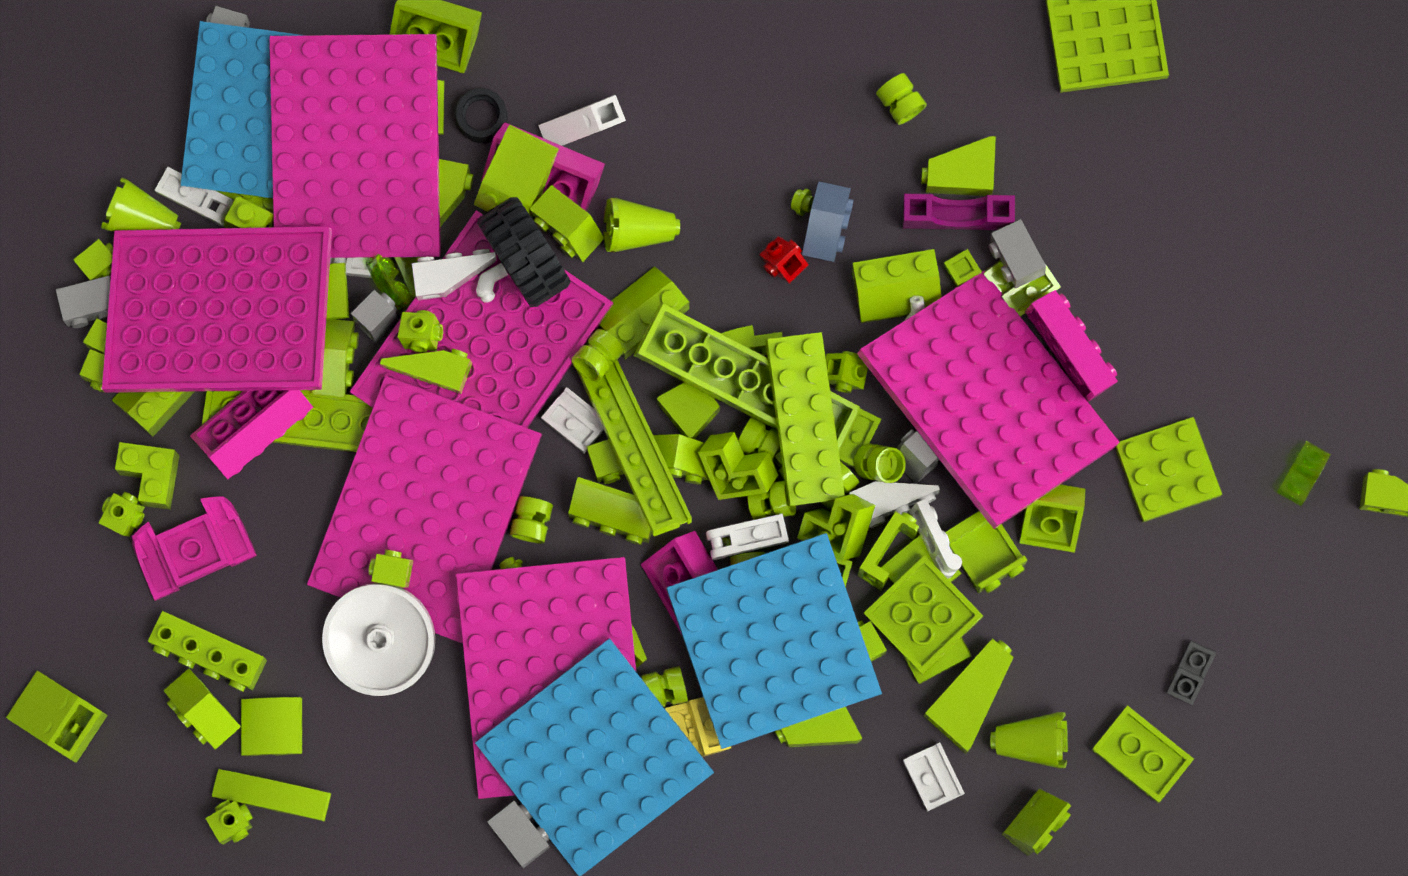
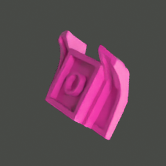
M225 497L202 498L200 500L206 514L156 535L150 523L147 522L132 536V546L154 601L180 590L179 587L229 565L233 567L257 556L241 518L228 499Z

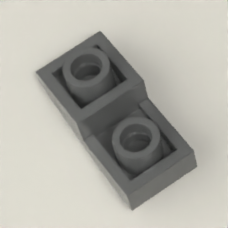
M1190 640L1167 693L1193 705L1216 655V651Z

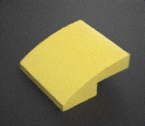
M703 697L665 708L702 757L731 748V746L724 749L720 748Z

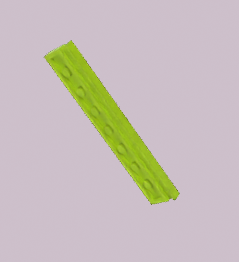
M618 360L613 365H609V370L598 382L588 380L578 372L653 537L679 528L681 524L692 523V517Z

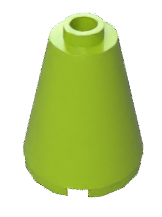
M121 178L120 184L124 185V187H117L106 213V219L109 220V223L103 222L101 226L102 229L114 232L120 230L179 229L181 222L177 221L178 215L129 180Z
M619 198L607 199L604 211V223H606L607 232H603L605 238L604 246L607 252L614 253L673 241L675 235L680 233V220L675 218L674 213Z
M1056 712L997 726L996 732H991V749H996L997 755L1059 769L1066 768L1067 760H1063L1062 753L1068 752L1067 721H1062L1066 714L1065 712Z

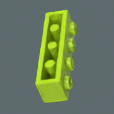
M162 611L148 640L154 646L152 651L167 658L170 653L180 657L178 663L191 669L195 665L205 669L203 674L215 680H219L220 676L230 680L229 686L244 692L245 688L253 691L267 662L263 656L164 611Z

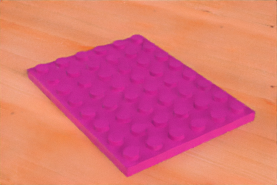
M437 34L270 36L274 227L329 226L332 229L330 258L440 257Z
M477 210L445 255L462 253V257L471 256L473 251L489 249L490 253L494 252L477 224L479 217L483 214ZM496 255L497 261L446 297L419 301L415 297L406 312L412 313L425 310L435 314L439 323L443 326V338L441 341H438L437 351L444 350L451 353L452 349H457L468 354L467 358L471 360L472 366L462 394L385 369L380 365L383 358L420 354L411 349H404L399 341L398 332L401 319L357 380L350 393L373 408L385 376L528 428L572 365V357L588 342L589 337L606 316L613 302L566 270L565 272L571 281L568 288L538 307L529 306L509 274L494 283V299L487 303L483 302L477 296L476 288L480 276L501 263Z
M329 226L115 231L102 390L105 393L322 390L332 229Z
M983 271L867 344L857 354L992 528L995 529L1111 451L1120 442L1015 309L1010 308L1001 296L1003 294L993 282L985 277Z
M385 376L307 585L335 596L343 597L357 587L377 583L372 582V575H369L370 562L372 558L376 559V554L384 555L385 549L402 552L401 558L414 561L409 588H401L412 593L425 606L431 616L436 634L463 643L456 574L492 570L542 434Z
M625 557L456 574L478 799L512 796L515 794L475 744L477 740L609 638L636 671Z

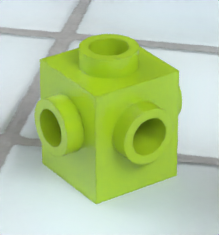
M425 310L417 311V313L402 312L398 339L404 349H411L419 353H425L427 350L437 351L438 341H441L443 338V326L439 323L435 314Z
M843 351V353L826 355L829 384L836 386V391L851 393L852 389H864L868 367L858 358V354Z
M125 491L123 495L113 493L112 497H108L103 504L102 512L104 513L99 524L123 536L130 537L134 528L137 529L144 519V513L142 512L145 507L138 504V497Z
M229 800L222 802L214 808L215 813L205 818L219 843L223 845L231 840L234 843L242 840L249 835L247 830L252 828L249 820L253 819L249 809L245 804L240 806L236 801L232 803ZM234 817V823L229 825V820Z

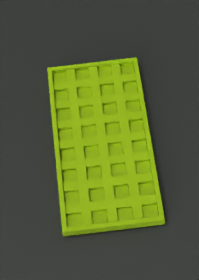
M1045 0L1060 93L1167 79L1169 77L1157 0Z

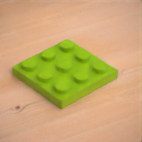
M1194 417L1120 441L1115 447L1142 523L1222 496Z
M925 555L864 612V615L922 675L983 618V615Z

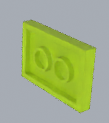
M1128 705L1092 749L1094 753L1156 803H1160L1194 760V758Z

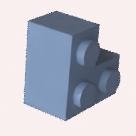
M818 182L802 255L834 262L836 253H842L845 236H840L841 230H847L854 200L849 199L851 188Z

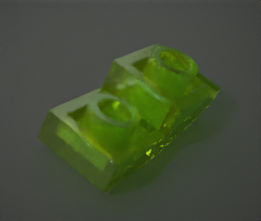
M379 254L370 257L366 261V265L380 291L387 294L395 302L394 306L398 310L408 306L414 296L409 293L407 286L394 280L399 270L394 267L392 260Z
M1306 441L1277 493L1302 506L1331 454Z

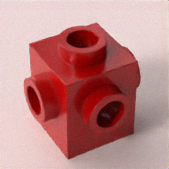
M779 236L770 242L766 249L759 254L765 262L763 266L765 271L771 277L775 278L778 276L787 283L793 281L809 265L800 254L802 250L794 241L790 240L787 242Z

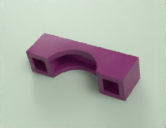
M904 194L903 229L999 230L1015 222V195H986L972 200H948L938 198L933 194Z

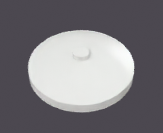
M371 583L349 591L332 607L323 628V650L331 670L345 685L363 694L386 696L409 688L425 673L435 650V629L427 609L412 593L398 586Z

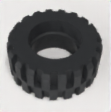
M518 197L508 198L479 217L477 221L478 226L530 307H538L568 288L571 282L568 275Z

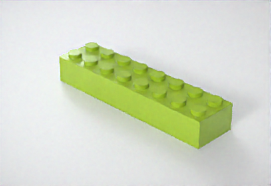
M665 304L659 305L633 356L778 431L768 358ZM830 391L839 450L860 406Z

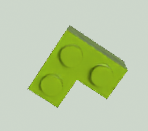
M552 185L530 208L535 217L533 221L537 227L544 232L547 230L553 233L552 237L562 245L560 249L571 259L575 256L584 262L605 239L591 215Z
M336 319L326 321L322 390H312L311 394L345 397L347 387H352L354 371L349 370V364H353L354 349L358 348L359 333L354 332L355 321Z
M735 432L711 435L698 453L718 500L767 493L778 476L769 452L744 455Z
M680 434L653 435L673 478L685 477V482L691 484H701L702 480H709L698 454L705 444L704 442Z
M120 442L115 470L122 476L142 478L138 501L146 507L171 510L179 454L173 449Z
M854 494L836 498L831 512L821 508L804 514L797 538L805 541L827 533L836 558L845 561L858 557L861 554L876 505Z
M190 668L164 690L170 698L167 702L169 707L177 714V717L187 728L191 725L196 728L193 734L203 745L209 742L214 749H217L241 727Z

